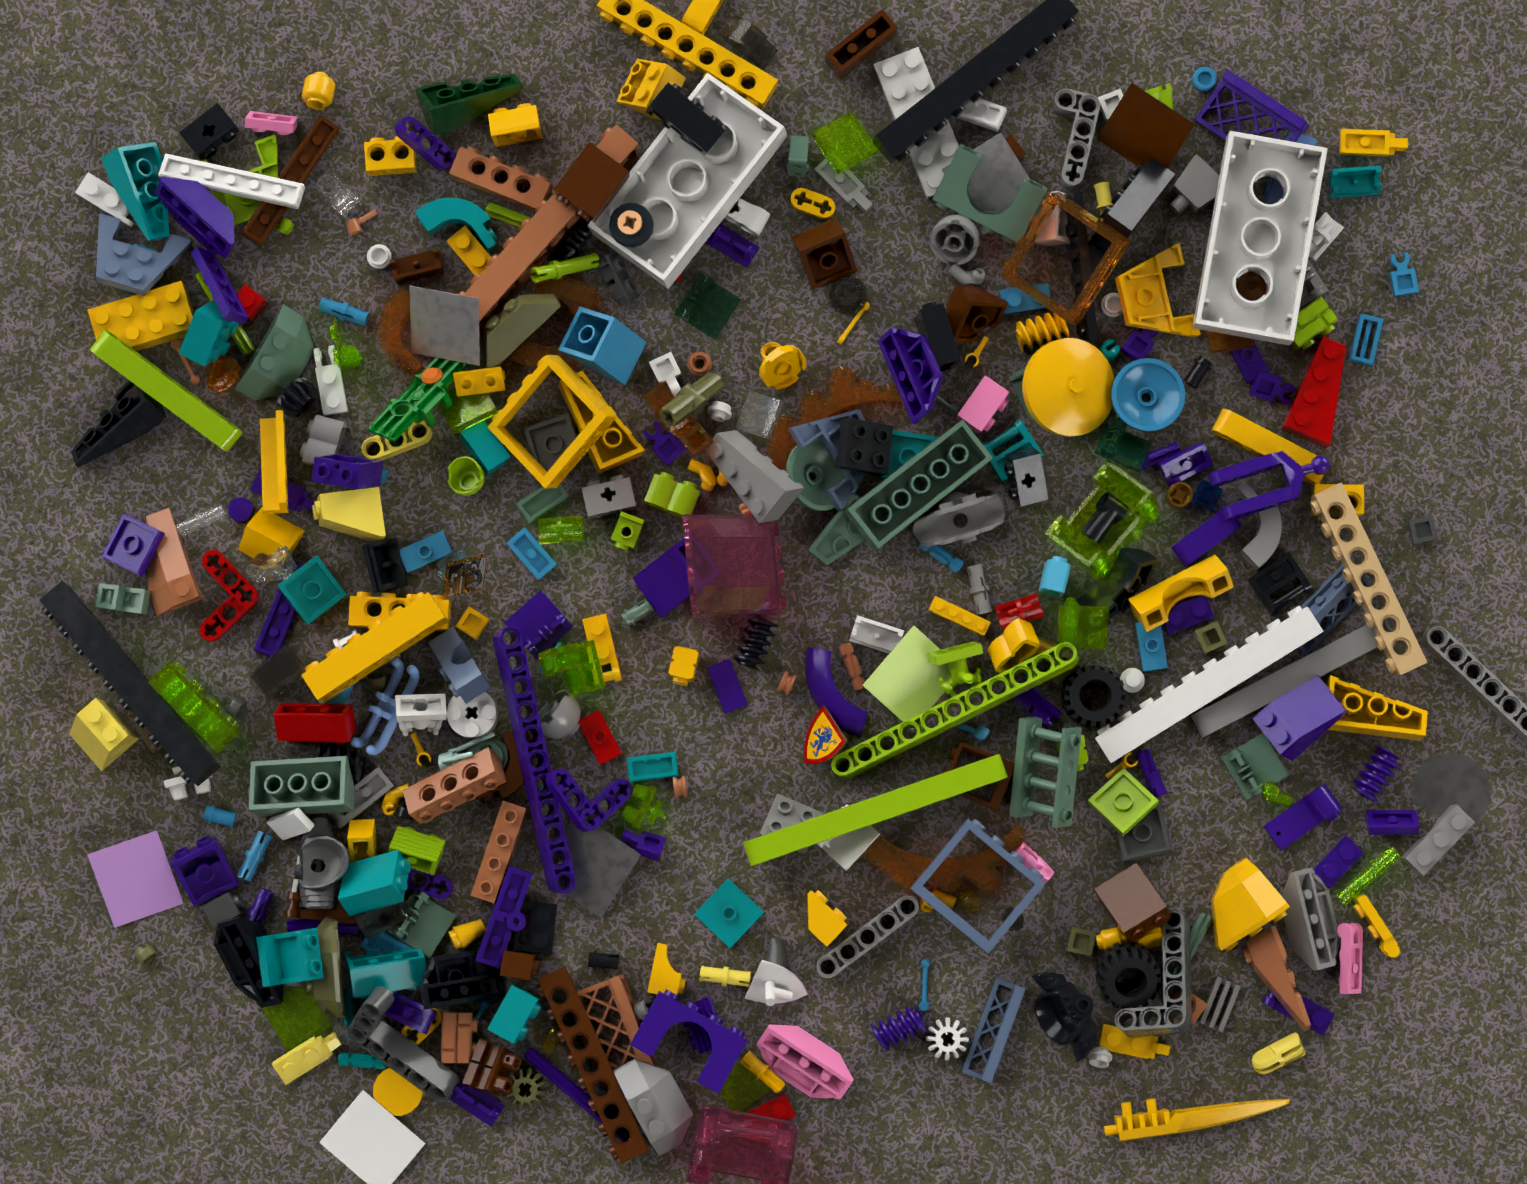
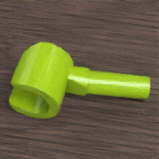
M282 217L274 229L288 235L293 229L294 224L289 219Z

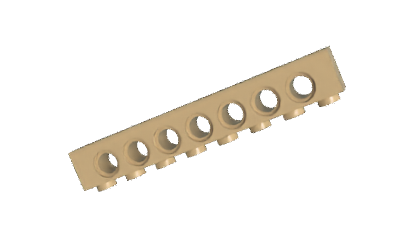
M1342 482L1310 497L1312 500L1310 502L1311 509L1316 516L1319 515L1323 523L1321 525L1322 532L1326 538H1330L1333 547H1331L1335 559L1337 561L1340 560L1344 567L1342 570L1343 576L1347 583L1351 582L1355 590L1353 597L1359 606L1362 605L1366 613L1363 615L1367 626L1373 628L1376 634L1374 641L1380 651L1383 650L1387 657L1385 664L1389 672H1394L1395 676H1400L1428 663ZM1330 507H1335L1339 510L1340 517L1338 520L1330 517ZM1341 529H1345L1350 533L1351 538L1349 542L1341 540L1339 535ZM1352 552L1360 554L1361 562L1359 565L1352 563L1350 559ZM1363 574L1371 577L1372 584L1370 587H1365L1361 583ZM1374 596L1382 600L1383 605L1380 610L1372 606ZM1385 619H1389L1393 623V630L1391 632H1386L1383 629L1382 624ZM1396 641L1404 646V651L1401 655L1396 654L1393 650V645Z

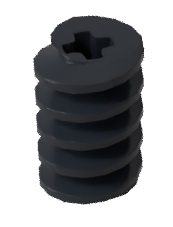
M759 617L748 618L747 622L752 627H745L744 632L749 637L740 638V641L745 646H737V650L742 655H734L733 659L740 665L760 671L756 664H764L765 662L759 656L768 655L763 646H771L772 644L766 638L775 636L770 627H778V625Z
M322 742L318 743L313 758L347 756L352 776H355L356 782L361 781L367 755L362 758L361 750H358L355 756H352L351 748H348L346 753L342 754L341 746H338L337 750L333 752L332 744H329L326 750H324Z

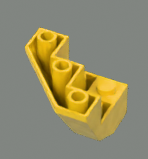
M1247 858L1241 859L1223 872L1212 896L1211 907L1215 947L1218 951L1225 949L1228 952L1239 944L1238 940L1247 935L1253 937L1263 929L1262 926L1271 920L1276 923L1287 915L1285 910L1290 907L1262 872Z

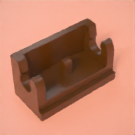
M437 248L390 260L396 284L444 273Z

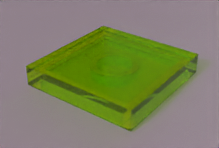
M853 112L815 130L811 135L838 174L876 155L879 151Z
M456 388L447 391L452 401L450 408L446 410L443 404L439 403L454 435L498 413L489 393L457 397Z
M303 985L284 996L281 1004L268 1006L263 1009L264 1014L287 1052L332 1026L319 1003L308 992H305Z

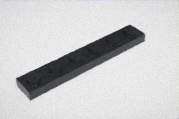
M1083 193L1064 194L1063 210L1067 215L1065 231L1070 242L1068 258L1072 263L1073 270L1071 284L1075 289L1073 305L1078 317L1076 332L1080 336V340L1098 339Z

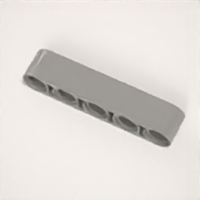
M912 896L899 898L822 956L816 965L818 974L824 978L836 976L914 917L919 910L917 900ZM911 900L913 902L914 910L912 913L904 914L901 911L900 905L902 901ZM887 914L891 915L894 919V925L890 929H884L880 924L881 918ZM864 930H871L874 933V941L872 943L864 944L861 941L860 935ZM844 945H851L854 948L855 953L852 958L844 959L841 956L840 950ZM824 960H831L834 963L835 969L832 973L824 974L821 971L820 966Z

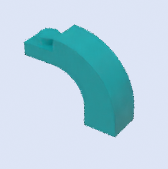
M442 198L429 202L415 211L417 218L430 236L445 226L462 224L471 228L477 234L490 254L498 249L495 243L498 240L497 236L491 228L486 230V227L492 224L491 218L472 202L459 198Z

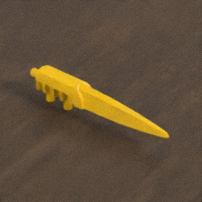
M1156 1098L1146 1099L1147 1112H1136V1114H1132L1131 1102L1121 1103L1122 1116L1115 1115V1125L1104 1126L1105 1136L1118 1135L1121 1142L1194 1131L1259 1115L1287 1105L1290 1099L1223 1103L1175 1109L1169 1112V1109L1166 1108L1157 1110Z

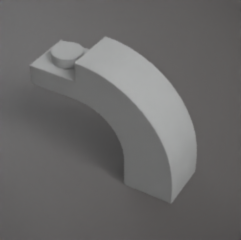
M1245 481L1234 489L1242 500L1258 496L1260 493L1252 483L1249 482L1247 484ZM1278 506L1255 513L1257 519L1256 534L1250 543L1239 552L1255 570L1260 568L1272 556L1280 541L1282 520Z

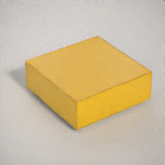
M469 606L455 627L477 641L490 619Z

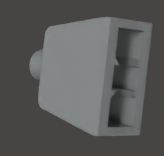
M1197 154L1192 158L1171 189L1177 197L1169 204V207L1177 215H1180L1187 207L1196 214L1216 198L1219 175Z

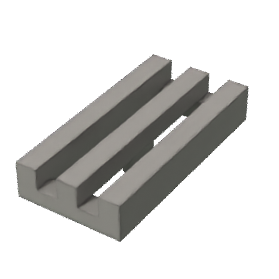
M1216 977L1206 1002L1208 1005L1202 1012L1198 1023L1223 1033L1241 986ZM1222 984L1224 985L1212 1018L1208 1022L1206 1021L1218 988ZM1232 988V993L1220 1023L1215 1025L1228 990Z

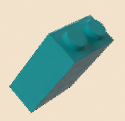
M399 850L349 863L348 869L342 877L338 897L347 914L352 916L403 902L405 890H407L408 873L411 870L408 859L404 858Z

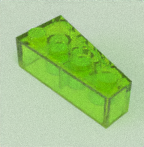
M169 657L148 677V683L219 753L240 733L237 728L240 724L230 714L225 716L220 710L222 708L221 704L213 696L208 698L203 692L205 688L195 678L193 680L190 679L186 674L187 670L180 662H174Z

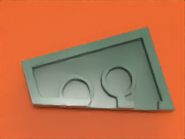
M855 493L850 496L846 502L847 505L842 510L836 512L807 549L808 552L825 565L830 564L865 540L843 512L860 499Z

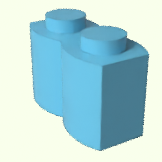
M1053 556L1052 559H1048L1045 562L1038 590L1039 593L1055 597H1062L1065 594L1071 565L1067 563V559Z

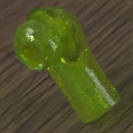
M1269 781L1263 784L1262 793L1267 801L1288 808L1291 806L1293 796L1282 793L1274 782Z

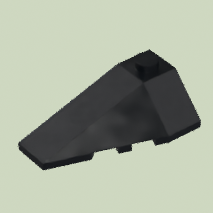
M129 380L114 396L117 402L110 411L104 409L101 412V419L96 429L93 427L89 428L71 451L75 465L81 467L160 425L166 417L162 404Z

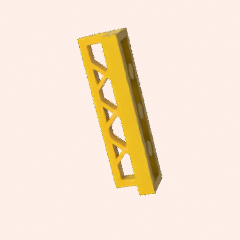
M277 410L276 418L260 419L263 514L288 513L285 417L283 410Z

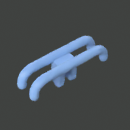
M397 657L391 660L394 672L384 692L377 691L375 695L379 699L377 706L370 705L368 709L373 714L364 732L359 738L354 737L351 739L353 747L360 748L365 746L372 738L381 718L387 719L388 722L378 742L375 745H368L366 747V752L369 755H377L385 749L398 724L396 722L395 699L392 696L402 678L404 664ZM408 665L406 671L410 677L402 695H413L419 682V670L414 665Z

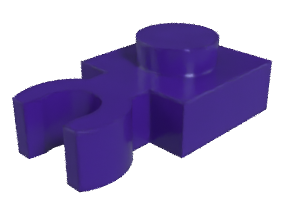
M1139 328L1140 332L1134 329L1120 349V352L1133 361L1144 359L1155 344L1150 339L1154 338L1158 331Z
M1258 370L1249 389V394L1273 402L1276 396L1279 397L1281 402L1290 404L1291 398L1285 396L1284 393L1287 391L1295 393L1296 387L1291 383L1282 385L1281 377Z
M654 422L653 425L657 429L656 434L650 435L646 430L643 433L646 439L655 442L651 449L668 467L686 450L670 431L664 436L660 424Z

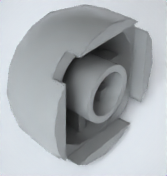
M959 214L948 215L940 219L934 226L930 238L931 250L935 256L948 264L949 261L957 262V265L970 261L976 255L980 242L979 231L974 222L966 216Z
M562 689L554 694L557 698L549 705L547 701L539 711L543 735L552 739L563 738L567 734L571 736L580 727L578 723L581 717L579 703L566 689Z

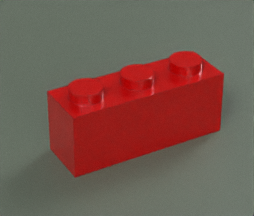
M281 703L273 714L278 741H287L289 743L310 741L311 743L335 742L342 744L349 742L356 731L352 704Z

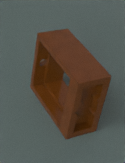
M959 742L958 747L953 745L948 759L952 760L949 769L944 768L942 773L957 768L963 751L981 759L994 755ZM1002 758L1008 778L997 781L990 800L969 792L959 794L958 796L997 811L1013 773L1015 763Z

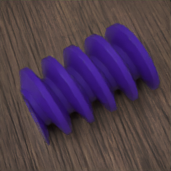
M1380 746L1375 748L1379 755H1370L1373 763L1366 762L1364 764L1367 771L1361 770L1359 772L1362 779H1354L1353 782L1357 788L1351 787L1356 793L1373 802L1379 801L1375 797V793H1384L1380 785H1390L1385 779L1386 776L1395 777L1391 769L1400 770V766L1396 763L1400 759Z
M915 1003V1011H912L908 1006L905 1007V1016L900 1011H897V1020H894L890 1015L887 1016L888 1024H885L881 1019L878 1020V1029L870 1024L880 1047L882 1046L886 1051H889V1042L898 1047V1038H901L906 1043L908 1042V1033L913 1038H917V1029L922 1034L926 1033L925 1023Z

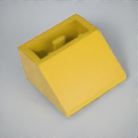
M637 59L631 68L624 86L621 88L616 102L650 118L661 120L655 114L652 116L647 114V108L668 82L671 85L675 83L682 88L686 77L668 64Z
M810 890L807 893L808 930L827 947L847 926L844 922L847 917L837 907L832 910L826 905L829 900L819 890L815 893Z

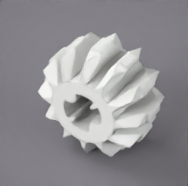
M949 1017L945 1018V1026L942 1025L939 1019L935 1022L939 1029L936 1030L931 1026L928 1028L930 1032L935 1033V1036H926L927 1041H935L928 1049L931 1051L938 1047L939 1049L936 1051L935 1057L939 1058L944 1051V1059L946 1061L950 1058L949 1052H952L955 1058H959L956 1049L959 1048L961 1051H966V1048L960 1045V1041H969L968 1037H960V1034L967 1031L966 1028L963 1027L956 1030L960 1023L958 1020L950 1027ZM947 1032H951V1038L954 1041L951 1045L947 1043V1046H944V1040L941 1038V1035L943 1033L947 1035Z

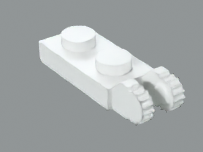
M334 345L328 347V354L332 365L323 366L320 349H313L316 363L315 371L324 417L348 412L341 367L337 360Z

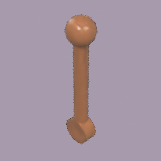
M176 339L172 340L170 345L177 351L191 377V383L194 385L200 382L199 376L194 374L186 357L179 354L181 343Z

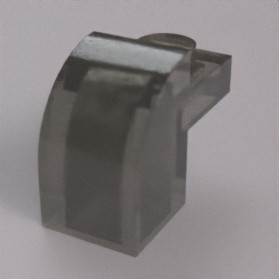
M733 16L719 34L734 50L745 53L761 69H764L778 52L767 40L768 36L749 21L737 16Z

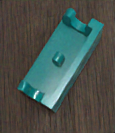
M1381 166L1332 169L1328 174L1330 199L1379 195V191L1382 188V183H1379Z
M483 417L460 431L459 440L472 458L483 468L486 477L505 465L506 461L510 459L511 456L499 439L489 430L488 424Z

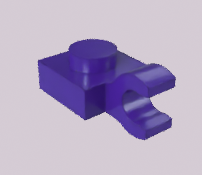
M624 830L621 838L623 843L632 849H636V852L641 854L642 857L659 861L666 841L665 837L642 831V834L638 835L630 830Z

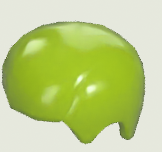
M462 456L449 464L447 468L449 472L448 484L456 494L466 497L476 494L481 489L485 481V474L483 468L474 458Z

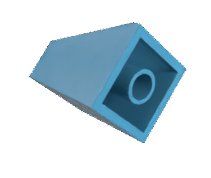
M579 306L558 350L607 380L626 385L647 342L615 317Z

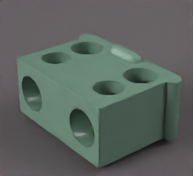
M791 135L789 163L786 164L788 176L806 177V172L809 171V165H807L809 137Z

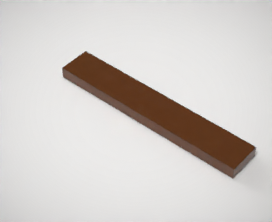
M319 115L278 178L304 184L340 130V127ZM262 201L240 235L261 248L288 207Z

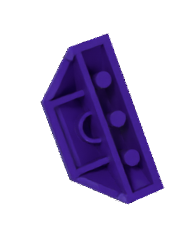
M162 177L159 180L155 195L158 199L162 200L164 207L171 216L208 251L221 255L225 259L229 257L235 243L233 213L229 208L215 198L210 190L203 187L198 181Z
M890 328L878 340V343L912 424H917L931 411L939 393L943 375L924 334L899 328Z

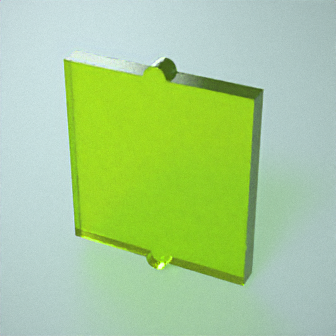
M739 1062L733 1066L720 1090L721 1098L727 1101L734 1114L771 1091L770 1087L762 1080H756V1077Z

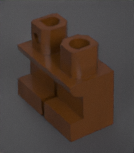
M479 1038L471 1059L478 1064L470 1062L462 1083L473 1090L499 1096L500 1093L509 1094L513 1081L506 1078L509 1069L517 1071L520 1068L522 1059L503 1046H498Z

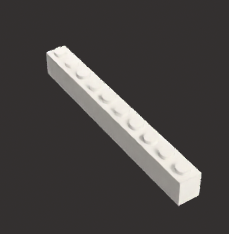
M1299 605L1287 613L1289 618L1283 622L1278 618L1266 626L1268 631L1262 635L1255 632L1245 639L1247 644L1241 648L1234 645L1223 652L1226 657L1217 662L1213 658L1202 665L1205 670L1196 675L1193 671L1181 678L1183 683L1175 688L1172 684L1160 691L1162 697L1153 701L1151 697L1139 704L1141 710L1132 714L1131 711H1128L1118 717L1120 723L1111 727L1110 724H1107L1097 730L1099 736L1095 737L1110 763L1324 632L1308 606L1302 609Z

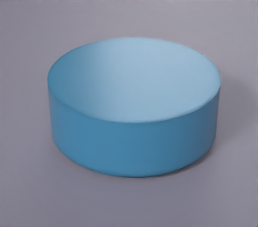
M1209 67L1198 68L1192 76V85L1200 92L1212 90L1217 82L1216 73Z

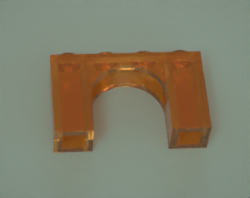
M562 276L558 280L548 279L540 281L535 289V294H555L560 304L568 308L573 317L579 306L589 310H593V308L598 309L602 295H599L598 287L567 276ZM525 340L513 351L510 359L513 365L531 371L536 370L538 367L537 363L546 355H559L575 373L578 364L574 363L575 360L558 350L561 344L544 346ZM553 370L548 375L549 377L561 380Z

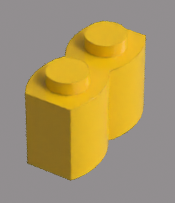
M1018 618L1006 627L1003 635L997 637L989 645L988 653L996 672L1002 673L1030 658L1038 650L1040 643L1032 624Z

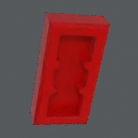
M600 710L578 721L600 765L622 754Z

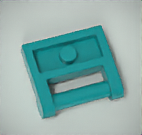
M1020 419L1013 423V427L987 443L984 441L982 443L993 457L989 463L1002 482L1009 479L1004 471V463H1007L1005 454L1033 447L1041 453V457L1044 456ZM1018 434L1022 436L1023 440L998 456H995L992 452Z

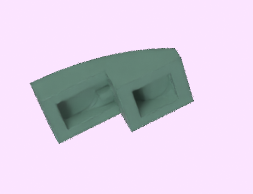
M99 583L95 607L147 615L151 591Z

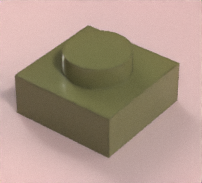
M1071 927L1066 951L1092 956L1096 932Z

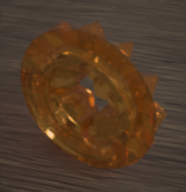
M230 356L218 359L211 366L207 375L209 389L221 394L222 392L228 393L230 387H235V381L240 379L238 373L242 370L238 365L239 362Z

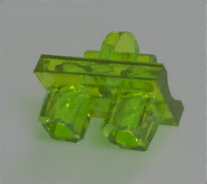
M582 515L538 519L539 544L584 541Z
M636 784L631 796L643 801L639 810L627 805L622 814L625 820L633 824L632 827L640 830L647 812H650L647 822L654 825L657 816L665 818L666 814L660 812L664 802L656 800L654 807H650L658 790L656 787Z

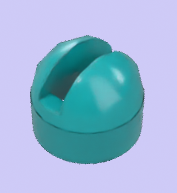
M1108 339L1101 344L1099 350L1108 361H1113L1120 352V345L1115 340Z

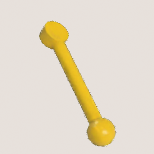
M867 301L861 303L860 310L837 342L839 344L844 342L864 311L870 308V304Z

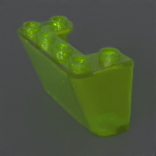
M1109 459L1092 477L1096 487L1066 521L1060 515L1044 533L1048 540L1096 580L1104 579L1116 561L1119 550L1127 548L1132 541L1136 542L1143 534L1144 527L1148 523L1154 522L1159 515V505L1153 492ZM1106 492H1110L1129 508L1125 517L1117 524H1114L1100 544H1098L1081 530L1096 511L1095 507L1099 499Z

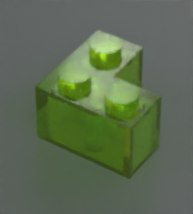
M594 640L550 648L538 654L543 678L565 674L570 694L574 697L592 694L605 688Z

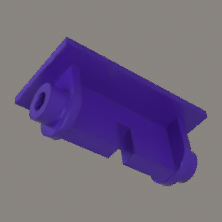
M722 224L717 226L705 242L746 268L760 248Z
M1035 688L1013 698V702H1016L1025 712L1028 710L1031 713V717L1043 718L1042 727L1048 729L1062 714Z
M463 1078L454 1090L450 1100L492 1127L505 1105L487 1093L473 1090L462 1083Z

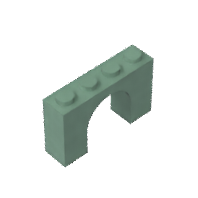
M960 144L932 200L936 201L935 205L943 210L949 211V209L958 212L959 215L974 220L980 224L979 227L989 233L995 231L1002 235L1001 239L1010 244L1015 242L1020 244L1048 188L1026 177L1015 200L1009 207L998 212L985 211L973 202L969 193V182L982 154Z

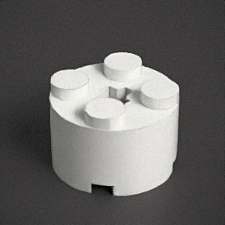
M486 692L467 704L461 696L457 698L453 696L447 707V719L451 728L456 733L465 738L477 739L491 733L496 727L498 707L494 699ZM470 708L473 710L478 708L476 712L478 717L476 719L472 717L470 719L467 718L469 716L467 711Z

